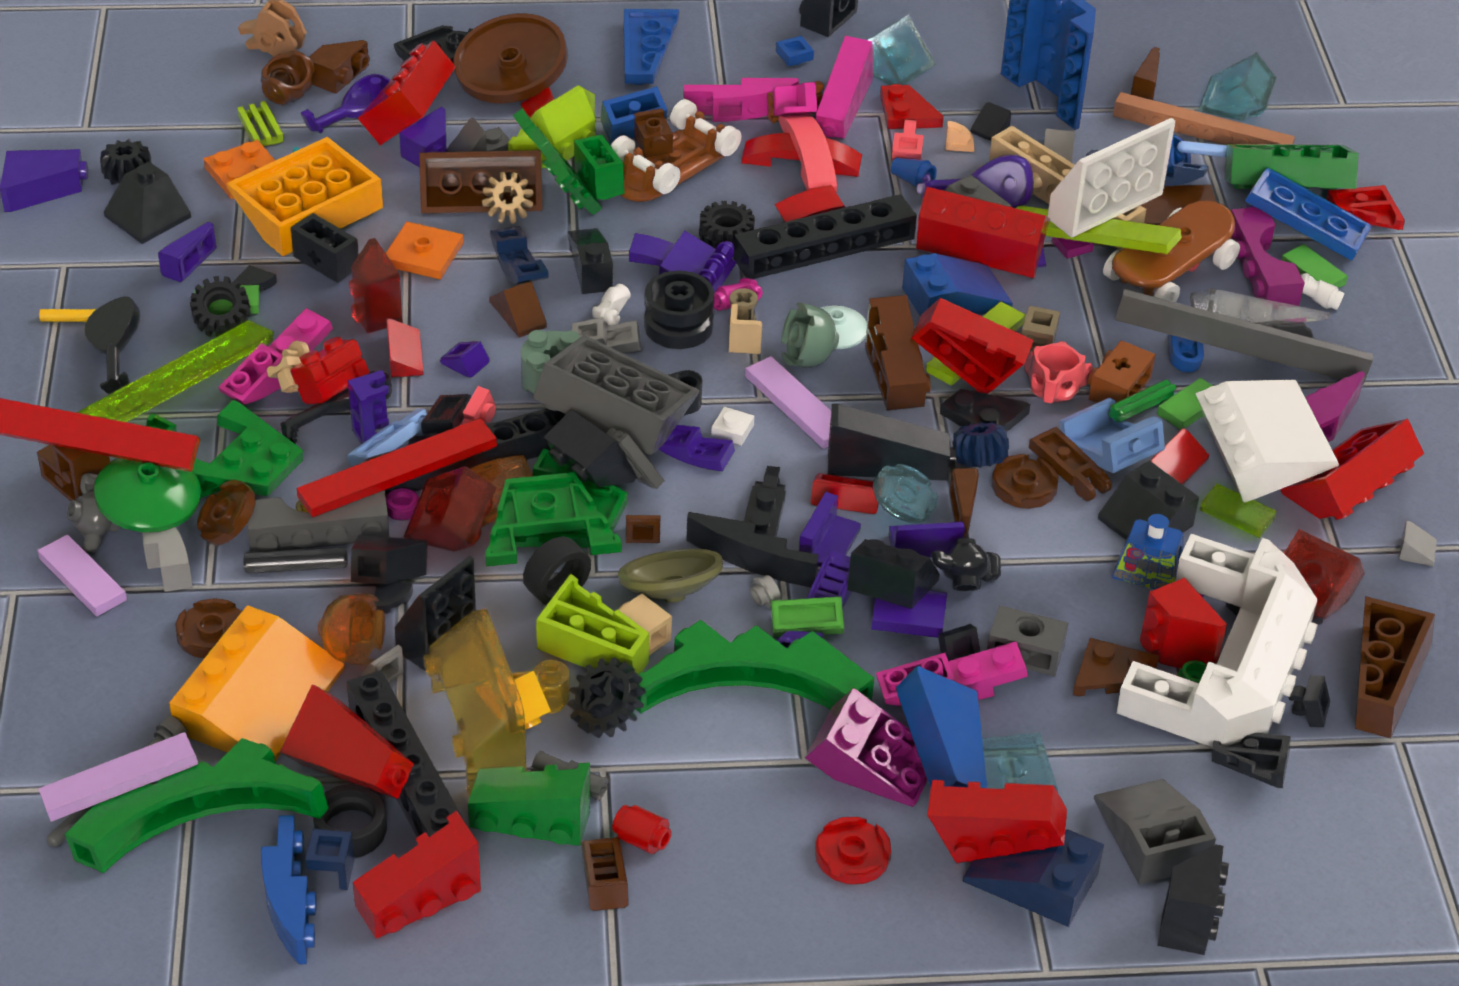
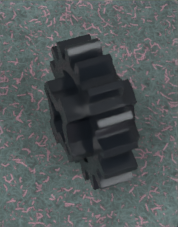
M601 658L598 661L597 668L590 664L586 666L588 674L585 677L579 674L576 676L580 684L578 687H571L569 690L575 695V699L567 702V706L574 710L570 715L571 719L578 723L577 726L588 734H593L597 738H600L603 733L609 737H614L615 728L617 727L622 731H626L627 726L625 722L628 719L632 721L637 720L636 715L633 713L635 708H643L644 706L638 700V697L646 693V690L639 685L643 679L635 672L633 667L625 661L623 663L620 662L617 658H612L610 663Z

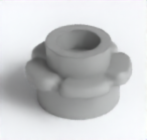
M765 575L762 578L757 577L752 580L753 587L750 588V594L758 606L765 604L770 609L771 601L781 599L780 590L771 576Z

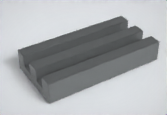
M613 427L606 432V434L616 440L640 483L657 489L665 481L629 434H623L622 431H617Z

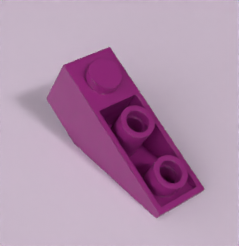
M1363 371L1350 377H1344L1339 382L1326 388H1320L1315 393L1305 397L1328 442L1334 440L1359 399L1365 377Z

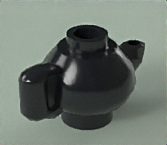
M972 538L955 540V545L951 546L946 554L943 551L931 553L933 564L942 570L947 578L953 580V589L956 591H975L981 588L980 579L989 582L990 580H997L1001 576L1000 556L993 552H985L981 546L976 544V540Z

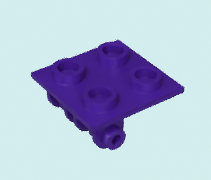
M684 230L659 268L666 272L680 270L701 275L712 284L715 292L719 286L723 285L737 263L732 259L735 253L734 245L729 241L719 243L715 249Z

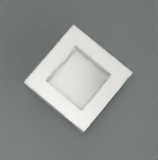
M724 407L712 425L711 437L733 440L734 444L742 446L754 426V415Z

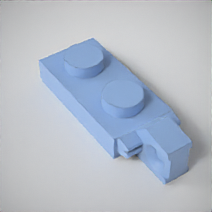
M425 408L414 410L400 421H393L350 452L347 458L351 466L361 464L369 457L403 448L409 444L408 440L414 435L423 436L421 422L427 415Z

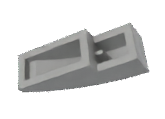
M174 527L160 532H142L147 569L161 567L164 592L193 588L186 547L177 528Z

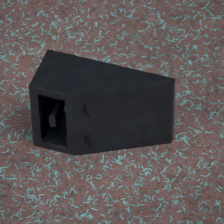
M471 556L467 557L418 595L394 627L396 646L399 644L402 647L403 657L427 673L438 664L445 662L451 653L461 645L470 642L477 633L474 558Z

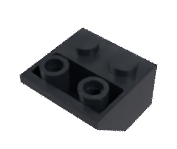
M1216 844L1173 867L1161 916L1158 946L1205 955L1208 940H1216L1219 926L1218 917H1222L1225 903V893H1222L1223 887H1219V885H1226L1229 863L1222 862L1224 846Z

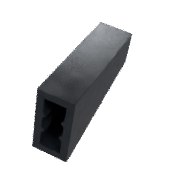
M841 404L831 405L828 443L829 475L947 481L949 467L955 468L956 449L950 447L949 433Z

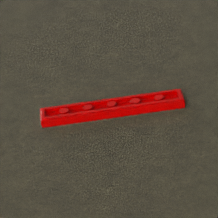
M0 398V435L136 462H149L157 466L192 472L201 440L198 436Z
M479 418L297 487V497L313 518L497 447V438L483 420Z

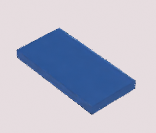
M1267 167L1245 200L1247 203L1351 261L1354 259L1372 227L1369 223Z

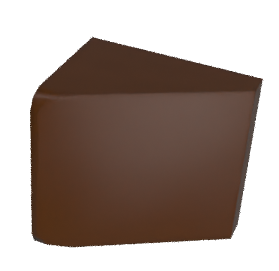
M626 515V543H660L661 515Z

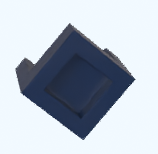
M313 829L305 859L306 868L309 870L338 872L339 888L341 890H348L354 865L352 833Z

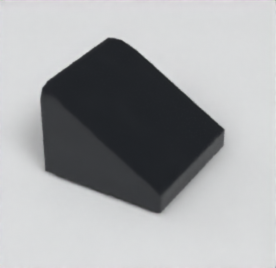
M987 102L976 118L970 132L991 141L993 136L1010 127L1012 113L1010 110Z

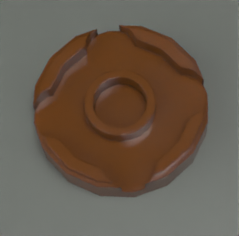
M1018 454L1008 456L1002 463L995 466L991 487L995 495L1004 503L1017 508L1031 509L1042 507L1053 500L1057 494L1059 476L1055 468L1046 460L1037 457V460L1029 459V455Z
M234 479L223 483L219 487L222 490L217 495L212 493L203 504L198 516L197 528L201 531L200 536L208 543L217 546L228 543L248 523L255 506V492L243 481Z
M217 598L200 600L193 603V608L187 612L184 609L179 614L175 623L178 644L188 654L198 658H205L243 610L236 608V604L229 600Z

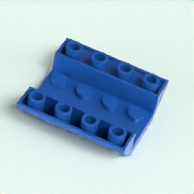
M1009 0L1000 74L1017 87L1035 80L1059 97L1056 116L1074 130L1080 127L1092 47L1096 8L1085 0Z

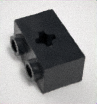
M314 213L290 227L293 257L338 283L360 268L358 240L352 235Z

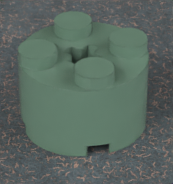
M534 330L530 332L528 339L521 348V379L523 389L526 392L529 390L535 394L544 364L578 340L580 335L571 330L565 332Z

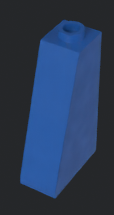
M916 666L901 681L896 690L930 788L932 780H944V786L968 787V781L981 782V788H987L977 691Z

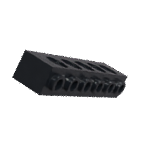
M901 194L734 234L735 253L733 259L737 262L736 264L746 278L756 279L915 239L917 215Z
M382 670L347 681L349 708L414 763L397 801L416 837H419L424 832L430 837L449 824L446 817L457 811L461 816L457 806Z

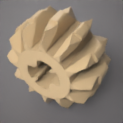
M500 172L501 182L491 177L489 183L493 188H483V194L489 198L484 199L482 204L485 207L493 206L488 211L489 217H493L498 212L500 213L499 223L504 222L506 215L509 216L511 224L516 223V213L524 219L527 217L524 208L533 207V202L526 199L533 196V190H523L527 186L528 180L522 179L517 183L518 174L515 172L512 173L511 180L506 179L505 172ZM504 192H510V196L513 194L516 196L513 197L511 204H505V199L503 202L500 200L503 198Z

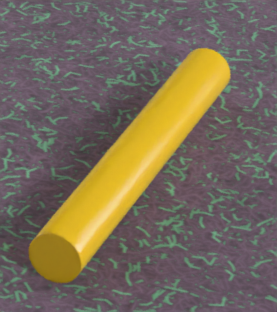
M40 309L39 318L40 322H87L89 316L96 309Z

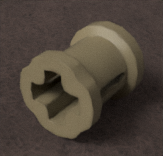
M745 288L734 290L730 294L729 300L731 305L738 304L737 319L756 321L754 307L758 303L757 294Z

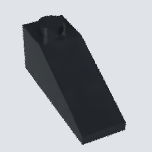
M598 228L567 231L582 294L606 292L609 287H613V260L608 242Z

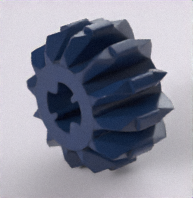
M983 422L979 424L971 423L969 426L960 427L958 431L953 433L954 440L952 445L956 449L957 463L961 465H966L969 468L973 466L979 468L982 466L991 467L993 464L1002 463L1008 457L1009 438H1007L1004 426L996 425L993 422L988 424Z

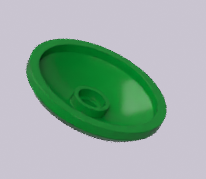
M116 458L105 465L99 472L94 485V498L100 512L112 523L136 532H160L181 525L196 511L201 494L200 483L193 470L188 472L157 466L149 462L142 463Z

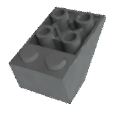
M1164 779L1094 795V800L1138 884L1171 877L1174 866L1215 845L1216 838L1200 809Z

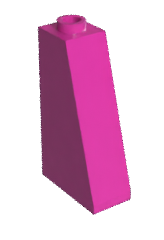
M850 36L844 37L816 113V121L827 137L845 139L873 80V41Z

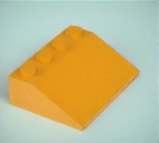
M328 137L226 183L227 189L263 240L281 256L293 252L290 227L312 213L342 229L383 208L381 178Z
M247 605L169 702L171 716L178 719L185 726L189 734L188 738L228 753L241 738L257 744L262 743L268 746L274 753V760L276 762L281 755L280 750L311 685H316L328 692L344 671L345 666L341 661L279 616Z

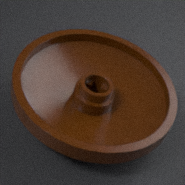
M528 13L503 15L480 24L463 38L454 55V65L456 66L454 71L462 89L478 100L500 104L518 102L539 94L560 77L568 59L567 44L560 28L547 18Z

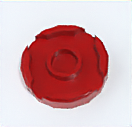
M841 817L830 821L823 827V831L820 835L818 834L815 842L816 862L822 872L833 880L845 884H865L876 880L887 870L891 860V842L884 829L877 824L873 826L867 823V819L861 817Z

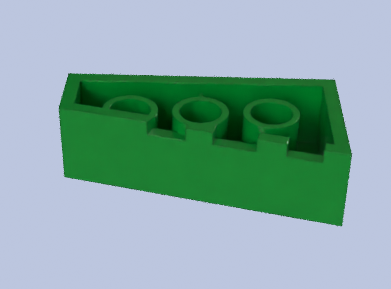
M1227 144L1225 180L1233 184V188L1250 189L1251 185L1257 183L1267 167L1306 189L1310 187L1356 189L1359 153L1345 145Z

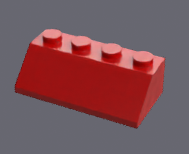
M926 186L918 218L916 249L988 265L990 268L1035 278L1050 218L1045 215Z
M1408 418L1362 428L1332 450L1339 463L1338 467L1284 487L1280 491L1284 496L1319 519L1334 516L1335 520H1339L1354 512L1352 507L1356 504L1372 499L1374 497L1373 492L1376 489L1392 484L1395 481L1393 478L1395 475L1412 469L1415 466L1414 461L1425 453Z

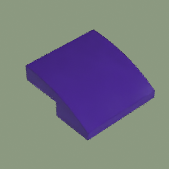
M929 590L912 609L875 598L871 630L939 638L938 633L943 632L947 592Z

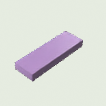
M68 534L38 550L39 559L96 617L127 601L126 592Z

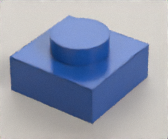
M802 36L776 42V52L788 66L799 65L814 59V50Z

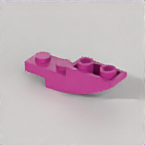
M741 78V85H684L683 99L693 102L697 107V112L700 111L704 115H712L713 122L754 119L768 116L767 93L773 92V88L776 86L799 85V78Z
M306 308L269 347L261 343L218 387L219 391L243 405L258 401L281 388L279 379L268 377L267 368L269 366H278L283 358V350L288 349L294 341L305 342L308 345L309 351H312L333 330L331 322Z
M1017 642L948 661L946 654L942 653L876 673L885 703L901 706L896 687L916 666L976 690L978 700L995 696L993 689L995 686L1028 677Z

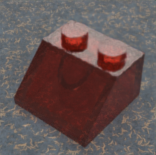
M376 238L369 239L351 266L352 280H349L350 292L354 298V304L351 305L352 316L356 323H361L367 334L387 328V319L403 323L400 274Z
M466 466L427 479L403 537L407 539L428 540L429 546L452 552L474 546L481 536L480 528L483 520L493 506L492 498L497 487Z
M1298 529L1284 552L1295 564L1316 596L1317 603L1314 614L1323 619L1328 618L1349 601L1365 575L1360 558L1301 529Z

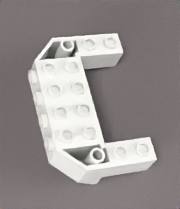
M1190 534L1179 558L1175 581L1185 578L1198 593L1241 607L1217 664L1208 662L1200 683L1133 661L1120 689L1116 714L1210 747L1213 746L1214 740L1220 741L1221 746H1230L1239 743L1246 735L1253 733L1268 734L1272 722L1280 723L1286 703L1281 702L1283 695L1291 696L1297 678L1292 673L1294 669H1302L1307 650L1302 648L1304 643L1312 644L1318 624L1312 623L1317 598L1295 564L1270 540L1262 538L1254 555Z

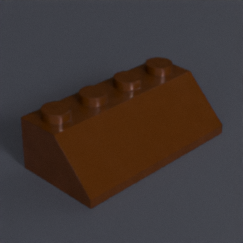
M541 150L419 153L421 214L488 213L493 206H483L482 201L489 198L483 194V188H493L489 183L491 177L501 182L500 172H505L507 180H511L513 172L517 173V183L522 179H527L528 184L523 190H533V196L526 198L533 202V207L524 208L526 212L542 211ZM504 192L503 198L500 200L503 202L505 199V204H511L513 197L516 196L514 194L510 196V192Z

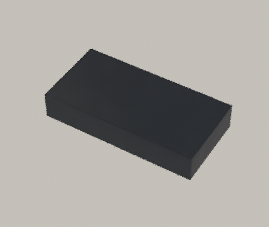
M440 395L421 422L422 433H442L458 427L464 419L463 411L470 401L471 395Z

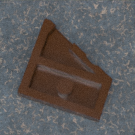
M1090 638L1074 685L1073 695L1085 696L1086 690L1105 688L1106 694L1120 693L1123 681L1133 661L1157 669L1160 655Z

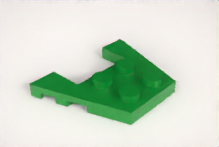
M521 108L513 117L547 158L542 163L553 176L556 175L555 181L565 193H571L569 195L580 210L585 207L592 215H595L602 209L601 205L593 197L576 171L560 152L552 146L539 127L535 126L529 115Z
M233 400L217 415V425L240 435L211 463L195 458L192 470L196 474L201 486H204L208 481L223 484L235 479L243 481L250 486L255 495L268 497L303 461V450L241 403Z
M547 449L542 450L533 466V476L571 472L567 464L563 467L558 465L549 456L548 452L550 450ZM589 480L581 481L593 498L595 508L600 514H604L613 532L628 503V493L614 485L597 487ZM585 529L514 537L516 547H540L553 538L564 536L572 539L581 548H589Z
M574 472L511 478L505 480L497 509V518L491 530L489 546L485 552L486 567L517 564V550L514 538L516 536H533L536 534L585 529L590 556L622 552V541L618 534L614 535L609 527V521L604 514H600L595 508L593 498Z

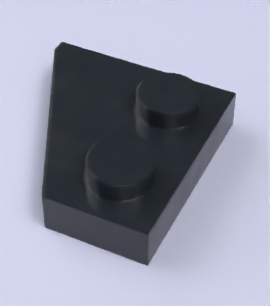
M960 389L941 404L940 414L961 427L969 426L971 423L979 424L983 422L988 424L993 422L996 425L1004 426L1007 432L1029 415L1031 404Z
M1253 733L1246 735L1239 743L1230 746H1221L1220 741L1214 740L1212 762L1276 788H1283L1290 753L1291 736Z

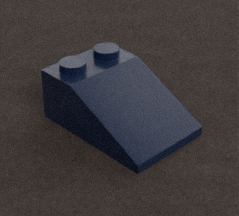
M1065 829L1063 846L972 861L963 876V882L1069 927L1099 873L1104 844Z

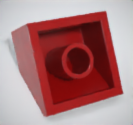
M1182 578L1149 592L1140 642L1147 652L1160 655L1158 662L1163 665L1182 669L1186 662L1192 660L1201 661L1205 664H1208V662L1217 664L1227 623L1185 578Z

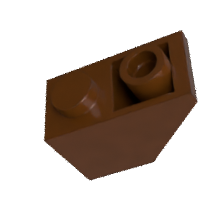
M358 40L322 45L309 56L316 68L312 75V85L337 94L369 66L370 57L368 55L367 41Z

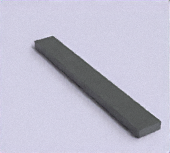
M1126 289L1123 290L1115 317L1116 321L1337 379L1350 377L1363 371L1365 373L1363 384L1373 362V354Z

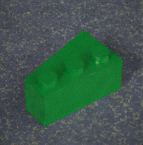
M590 762L579 763L577 769L558 770L557 764L545 765L544 771L525 772L523 766L479 769L468 801L469 828L479 829L484 832L516 835L520 838L552 841L562 845L581 846L590 814Z

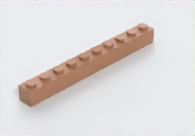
M1123 92L1119 93L1115 101L1114 117L1149 126H1154L1172 118L1175 120L1174 132L1223 145L1294 144L1295 136Z

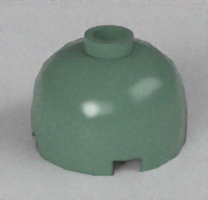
M798 302L796 305L799 308L797 310L791 309L784 323L781 343L787 344L788 354L782 352V358L785 364L801 368H812L825 362L832 351L836 350L839 343V334L836 332L835 323L828 312L814 305Z

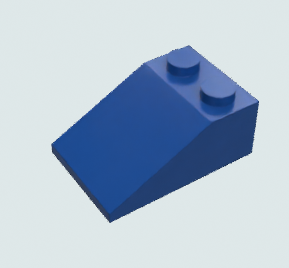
M936 253L905 259L902 288L920 317L940 298L978 315L986 314L1000 301L1011 307L1013 305L988 265Z

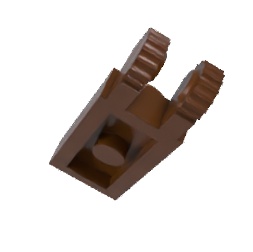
M1057 427L1029 440L1028 448L1039 458L1051 464L1059 476L1070 486H1074L1076 494L1082 497L1083 500L1090 501L1096 498L1095 489H1098L1101 493L1112 490L1110 477Z

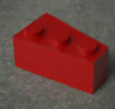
M942 298L937 300L921 315L911 336V339L978 392L989 394L1025 364L1034 342L1031 338Z
M932 780L927 816L956 863L1064 845L1067 808L1054 785L1005 783L1004 789L981 788V782L968 781V787L944 786V780Z

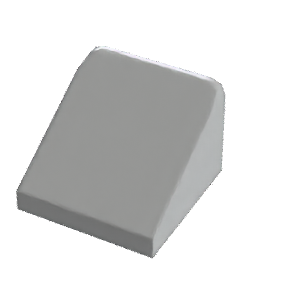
M1406 520L1401 538L1399 560L1434 566L1437 539L1413 522Z
M398 644L371 662L360 676L382 670L389 683L404 672L402 647Z

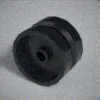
M680 270L664 272L653 277L646 285L644 293V306L646 309L644 328L647 336L654 343L672 349L694 348L704 343L711 336L713 330L715 292L712 284L701 275Z

